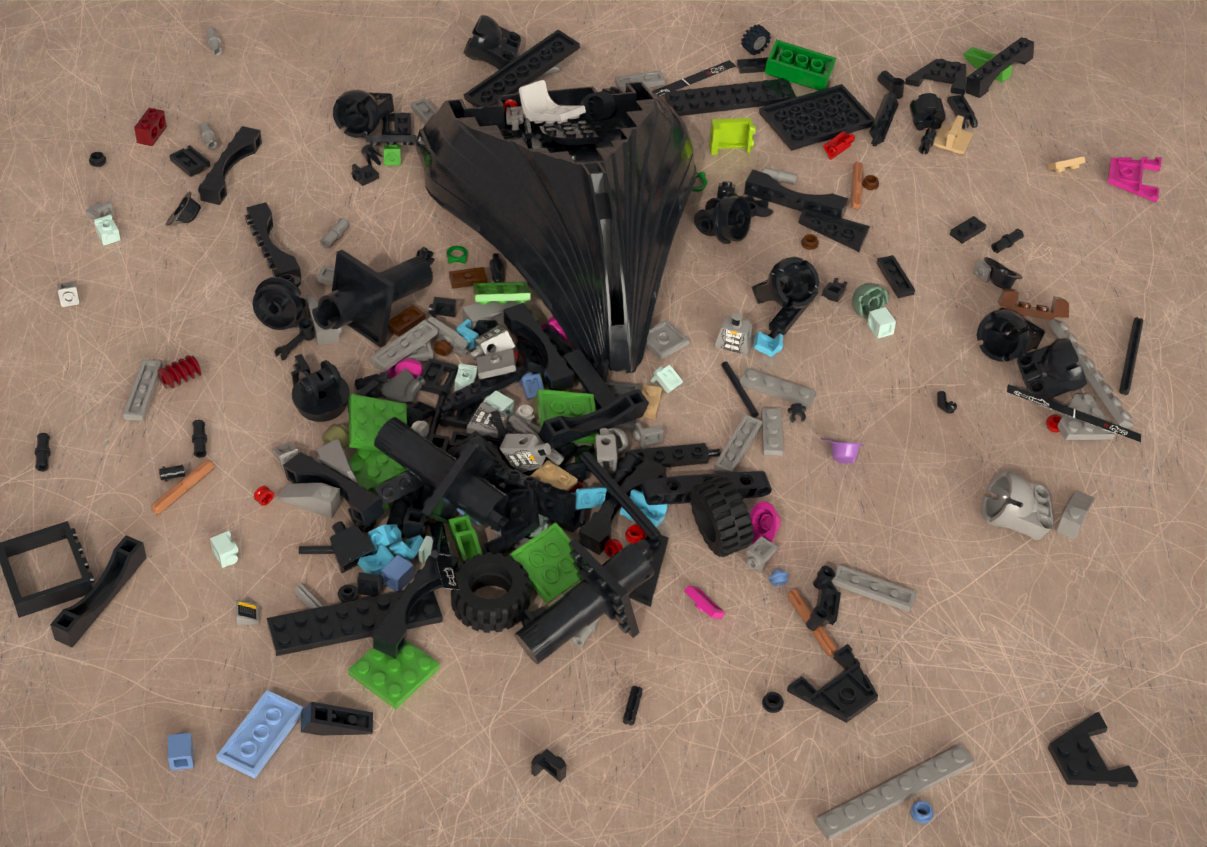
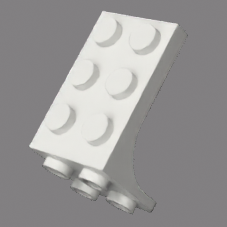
M539 80L519 88L524 118H528L535 123H542L544 121L546 123H554L557 121L558 124L568 122L567 119L579 118L580 114L586 112L585 106H560L555 104L548 95L544 80Z

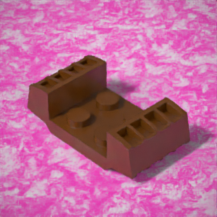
M1003 289L998 300L1000 306L1012 309L1020 315L1052 320L1055 317L1069 318V303L1060 297L1053 296L1051 310L1047 308L1048 306L1038 304L1036 307H1031L1030 303L1022 301L1016 304L1018 296L1016 289Z

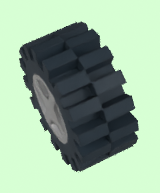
M755 24L753 27H749L750 30L745 31L747 33L743 34L744 38L741 39L742 47L751 55L760 54V51L763 52L764 47L767 48V43H770L769 39H771V34L763 26Z

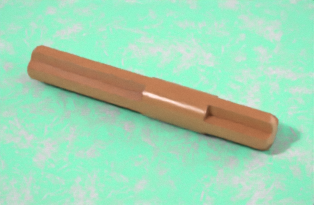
M858 161L853 165L851 207L856 210L861 206L863 163Z
M209 460L201 463L151 505L153 512L156 514L163 512L214 469L213 463Z
M793 589L788 592V598L806 623L810 618L812 610L799 591ZM823 626L817 628L816 631L811 630L828 656H832L837 652V646Z

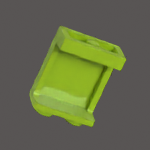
M751 118L711 119L709 138L711 155H718V149L745 148L747 154L750 153L751 147H754L752 135L755 134V124H752Z

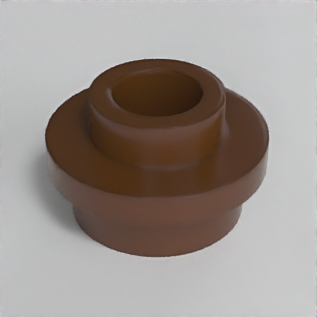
M868 175L863 179L862 185L867 190H875L879 187V181L876 176Z
M807 234L801 240L802 247L807 250L816 249L819 244L817 237L813 234Z
M438 340L434 344V351L441 356H447L452 351L450 343L445 340Z

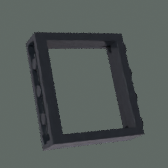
M68 521L0 542V565L19 618L86 596L92 589L91 583L95 582L92 572L87 573L86 569H89L86 557H81V554H84L81 543H76L75 540L78 539L75 528H70ZM67 539L82 578L21 597L8 557Z

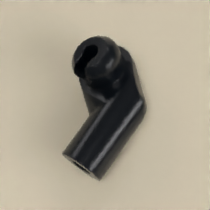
M939 391L937 393V406L947 414L954 413L957 409V404L953 403V401H946V392Z

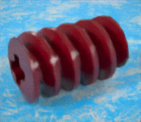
M190 355L185 356V360L180 358L178 363L174 361L171 363V366L167 364L164 369L160 367L157 371L159 379L166 389L167 385L173 389L175 381L178 385H181V379L188 382V375L195 379V372L199 376L202 375L198 361L194 356Z

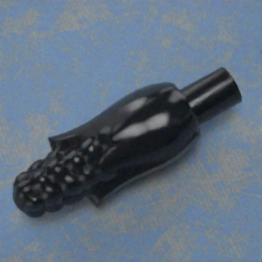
M494 253L489 266L492 280L495 283H499L502 281L503 262L499 258V254Z

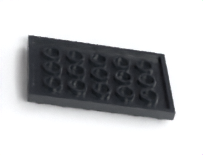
M843 84L759 108V114L791 151L832 139L843 131L848 134L869 128L874 121L870 113Z

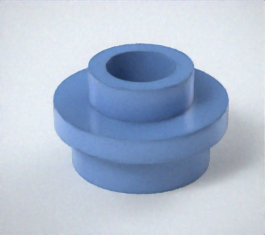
M776 570L768 577L772 586H780L788 582L789 574L783 570Z
M919 801L912 806L911 816L916 822L928 823L932 820L934 812L928 802Z

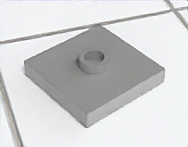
M667 320L649 329L646 347L660 360L689 345V339Z
M513 349L477 357L479 379L515 372L516 363Z

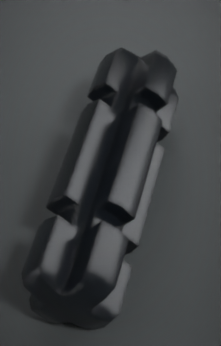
M385 371L381 372L380 375L377 373L366 376L364 379H356L354 385L357 390H361L373 380H376L379 384L381 382L384 384L390 382L391 377Z
M631 687L623 717V723L631 726L635 723L643 691L641 687Z

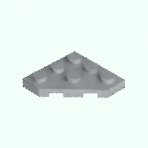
M1075 394L1068 407L1107 421L1091 394ZM1065 414L1057 426L1065 440L1113 439L1116 435L1111 431Z

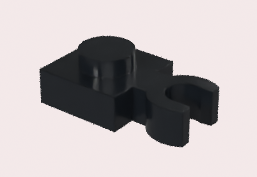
M835 278L833 283L829 282L826 285L821 296L826 297L830 301L838 302L844 295L847 282L838 283V278Z

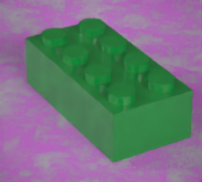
M776 39L767 59L764 74L784 78L789 82L819 91L827 88L837 58Z

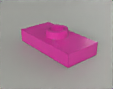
M687 586L684 590L696 602L695 606L700 611L706 612L711 618L722 619L725 615L724 611L699 587Z

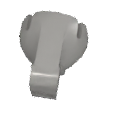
M1011 471L999 472L992 478L986 490L996 494L997 498L993 499L983 496L981 503L983 519L990 525L1015 530L1037 541L1041 540L1052 530V504L1049 491L1044 486L1027 482L1022 476Z

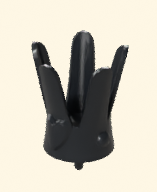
M365 145L361 153L365 156L368 165L372 166L370 160L372 159L380 166L381 162L375 154L383 157V155L374 150L372 145Z

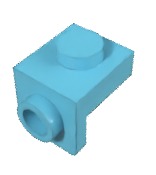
M466 319L458 325L456 332L467 340V347L472 349L477 346L475 339L478 338V333L471 330V320Z
M758 331L754 338L753 348L773 357L783 348V335L779 333L773 339Z
M397 524L381 525L368 532L370 542L374 545L376 551H378L381 545L390 547L398 542H403Z
M418 535L407 539L405 543L398 542L391 545L389 550L395 557L399 555L403 559L409 560L419 554V549L424 539Z
M381 545L376 554L361 557L358 565L365 573L381 575V570L394 559V556L384 545Z

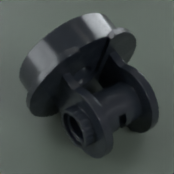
M734 192L726 193V196L722 199L711 198L706 203L705 209L699 210L695 214V226L704 235H716L717 239L723 244H729L731 241H741L746 237L750 228V205L745 197L738 196Z
M290 274L270 277L263 280L257 286L252 304L254 313L261 323L274 330H285L295 327L305 317V310L303 308L307 304L304 298L299 297L301 292L298 287L302 284L300 277Z
M328 360L322 361L320 364L321 370L312 374L305 370L299 372V381L295 383L292 389V400L300 414L306 419L315 422H326L340 416L345 410L347 400L350 397L348 384L341 377L337 367Z

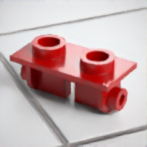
M843 131L824 144L823 148L829 159L832 160L849 148L851 143L854 142L855 136L849 133L846 134Z

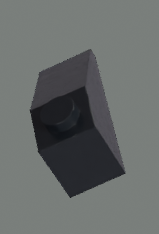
M310 702L301 712V732L321 736L372 734L373 712Z

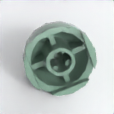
M875 283L860 285L853 293L852 306L855 312L863 318L868 319L870 311L883 308L885 304H888L887 291Z

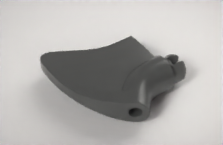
M404 369L396 377L391 378L390 382L384 384L381 382L380 393L391 401L413 404L416 393L426 381L420 375L415 379L407 369Z

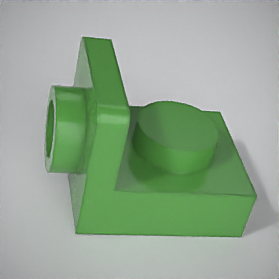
M401 144L384 145V165H401Z

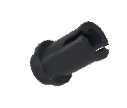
M183 464L167 468L162 466L159 469L160 480H165L166 482L167 479L185 477Z

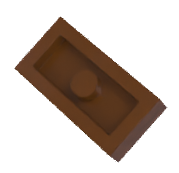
M484 267L449 271L452 289L473 286V283H487Z
M412 305L389 320L388 329L400 337L424 321L426 314Z

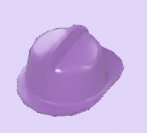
M821 438L831 442L832 456L839 463H854L860 446H864V444L838 442Z

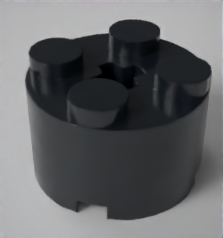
M925 93L919 95L917 100L914 101L913 99L909 108L916 129L918 131L925 128L939 129L945 120V111L941 98H938L934 93Z

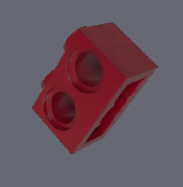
M147 109L134 127L137 143L148 146L155 144L167 127L163 110Z

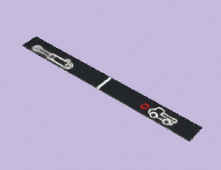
M728 60L651 92L662 97L665 95V92L677 91L736 67V65Z
M1009 384L1007 386V393L1141 443L1140 433Z
M429 523L433 540L435 523ZM443 525L440 552L437 557L443 588L459 590Z

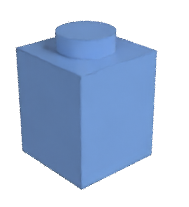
M397 555L381 570L383 584L396 592L401 591L414 578L413 564L408 559H403Z
M191 733L168 735V761L171 770L194 768V746Z

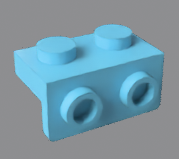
M604 486L577 489L575 493H571L576 495L575 510L601 507L605 501L606 488Z
M635 489L631 491L629 498L657 528L665 519L668 504L648 505L642 492ZM621 507L620 514L625 516L627 519L634 521L630 517V515Z

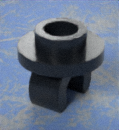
M422 247L417 251L416 257L424 258L428 264L432 265L435 261V258H431L434 253L426 247Z
M801 403L792 404L791 408L787 409L788 413L791 414L790 420L792 423L796 421L795 415L801 417V422H804L806 419L804 413L806 406H802Z

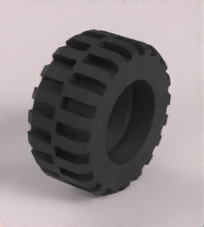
M717 476L695 485L690 493V504L695 522L699 528L698 530L702 534L708 548L719 557H726L748 548L753 542V524L751 523L746 503H744L743 497L738 492L736 485H733V482L725 476Z
M485 552V555L477 554L472 559H466L463 561V565L460 564L455 569L459 590L451 589V606L457 619L462 620L465 626H472V629L479 631V629L484 630V633H490V631H496L497 633L502 632L504 628L508 630L514 627V623L518 624L521 621L523 609H528L530 606V579L528 572L520 562H514V558L510 556L504 557L502 553L495 555L491 554V552ZM485 586H497L508 592L496 599H485L474 594L476 590Z

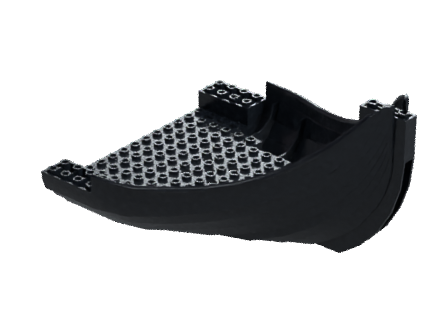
M643 82L626 83V93L611 94L615 100V109L608 118L590 121L580 114L579 118L567 119L571 124H578L579 121L591 123L598 135V144L561 145L554 142V140H552V143L547 142L540 134V126H544L546 121L542 123L530 121L533 135L530 140L526 138L524 123L519 125V130H512V125L507 124L503 104L506 100L513 99L517 102L518 107L522 106L519 93L495 96L496 106L466 108L462 99L446 100L437 113L430 117L423 129H419L416 141V150L424 168L425 188L429 195L442 208L479 233L519 271L552 313L574 349H580L590 364L608 359L610 371L619 372L626 369V374L634 373L644 356L656 299L670 247L697 177L692 142L684 121L670 104L666 105ZM593 86L547 91L551 100L560 106H580L583 98L589 94L597 93Z

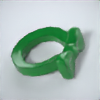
M705 172L697 173L696 178H700L703 181V185L701 187L693 186L692 191L698 192L706 188Z
M462 246L450 247L446 252L448 263L460 262L465 264L468 256L467 250ZM454 250H460L464 254L460 257H454L450 253Z

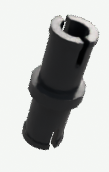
M928 128L925 135L921 138V145L918 149L921 154L924 153V150H926L925 154H928L930 147L934 143L936 131L931 128V131Z
M1018 228L1010 234L1003 235L1000 240L991 245L993 252L999 253L1005 248L1012 247L1016 241L1024 237V234Z
M195 420L192 423L194 456L202 458L206 456L207 435L205 434V422L203 420Z
M39 433L37 435V447L34 451L36 456L35 469L41 472L47 471L49 468L48 458L51 455V449L49 448L50 435L47 433Z

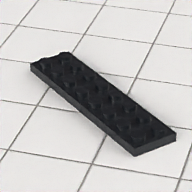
M558 29L463 94L464 99L475 107L496 106L495 96L517 93L520 87L530 84L580 49V43Z
M784 78L665 92L664 95L667 105L670 104L679 116L762 107L796 97L789 81Z
M404 591L267 618V625L275 654L280 656L372 637L374 629L377 626L380 627L385 614L391 612L398 597L401 598ZM434 591L421 598L411 609L406 620V629L442 622L443 616Z

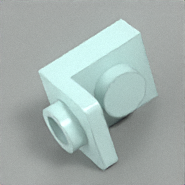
M670 365L664 369L662 366L653 372L655 376L650 380L652 383L658 381L667 394L683 383L682 379Z

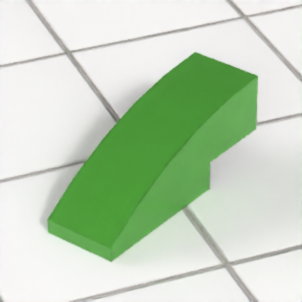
M974 47L963 53L967 61L976 69L997 55ZM1012 65L1006 67L995 80L1003 83L1011 77Z
M469 516L449 519L448 528L462 564L466 559H472L474 555H483Z

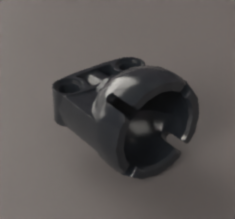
M481 15L472 31L473 37L468 39L463 53L473 60H483L500 70L515 59L521 37L516 32H510L500 27L493 18Z
M362 90L344 92L338 97L333 107V118L339 129L347 127L344 131L347 136L354 138L366 137V135H369L377 128L379 121L383 117L394 112L392 94L372 93Z
M794 256L780 260L770 271L767 280L751 288L757 304L774 300L780 306L793 310L806 307L814 300L817 294L813 292L818 291L820 282L814 266L807 260Z
M999 308V310L984 316L979 323L976 335L977 341L983 340V344L979 345V347L987 357L998 362H1008L1018 358L1023 353L1037 349L1045 331L1024 319L1019 313Z
M1068 338L1057 340L1051 345L1031 353H1023L1017 359L1027 391L1041 397L1051 399L1069 391L1079 390L1087 385L1083 369L1077 365L1079 359Z

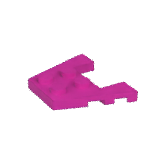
M1132 157L1111 158L1108 184L1157 202L1159 188L1142 185L1143 169L1160 171L1162 157H1155V160H1148V157H1142L1141 160H1132Z

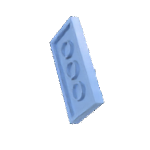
M266 690L217 754V761L255 779L300 719L304 707Z

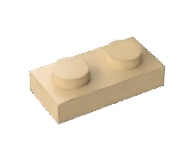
M1083 156L1047 164L1048 171L1055 170V173L1065 171V167L1070 169L1080 168L1079 164L1086 162Z
M644 384L642 393L649 404L643 417L656 419L662 387Z

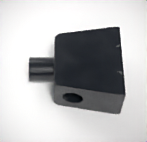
M339 521L332 526L335 534L330 537V543L341 574L358 566V561L361 557L376 554L374 545L356 525L346 528L343 521Z

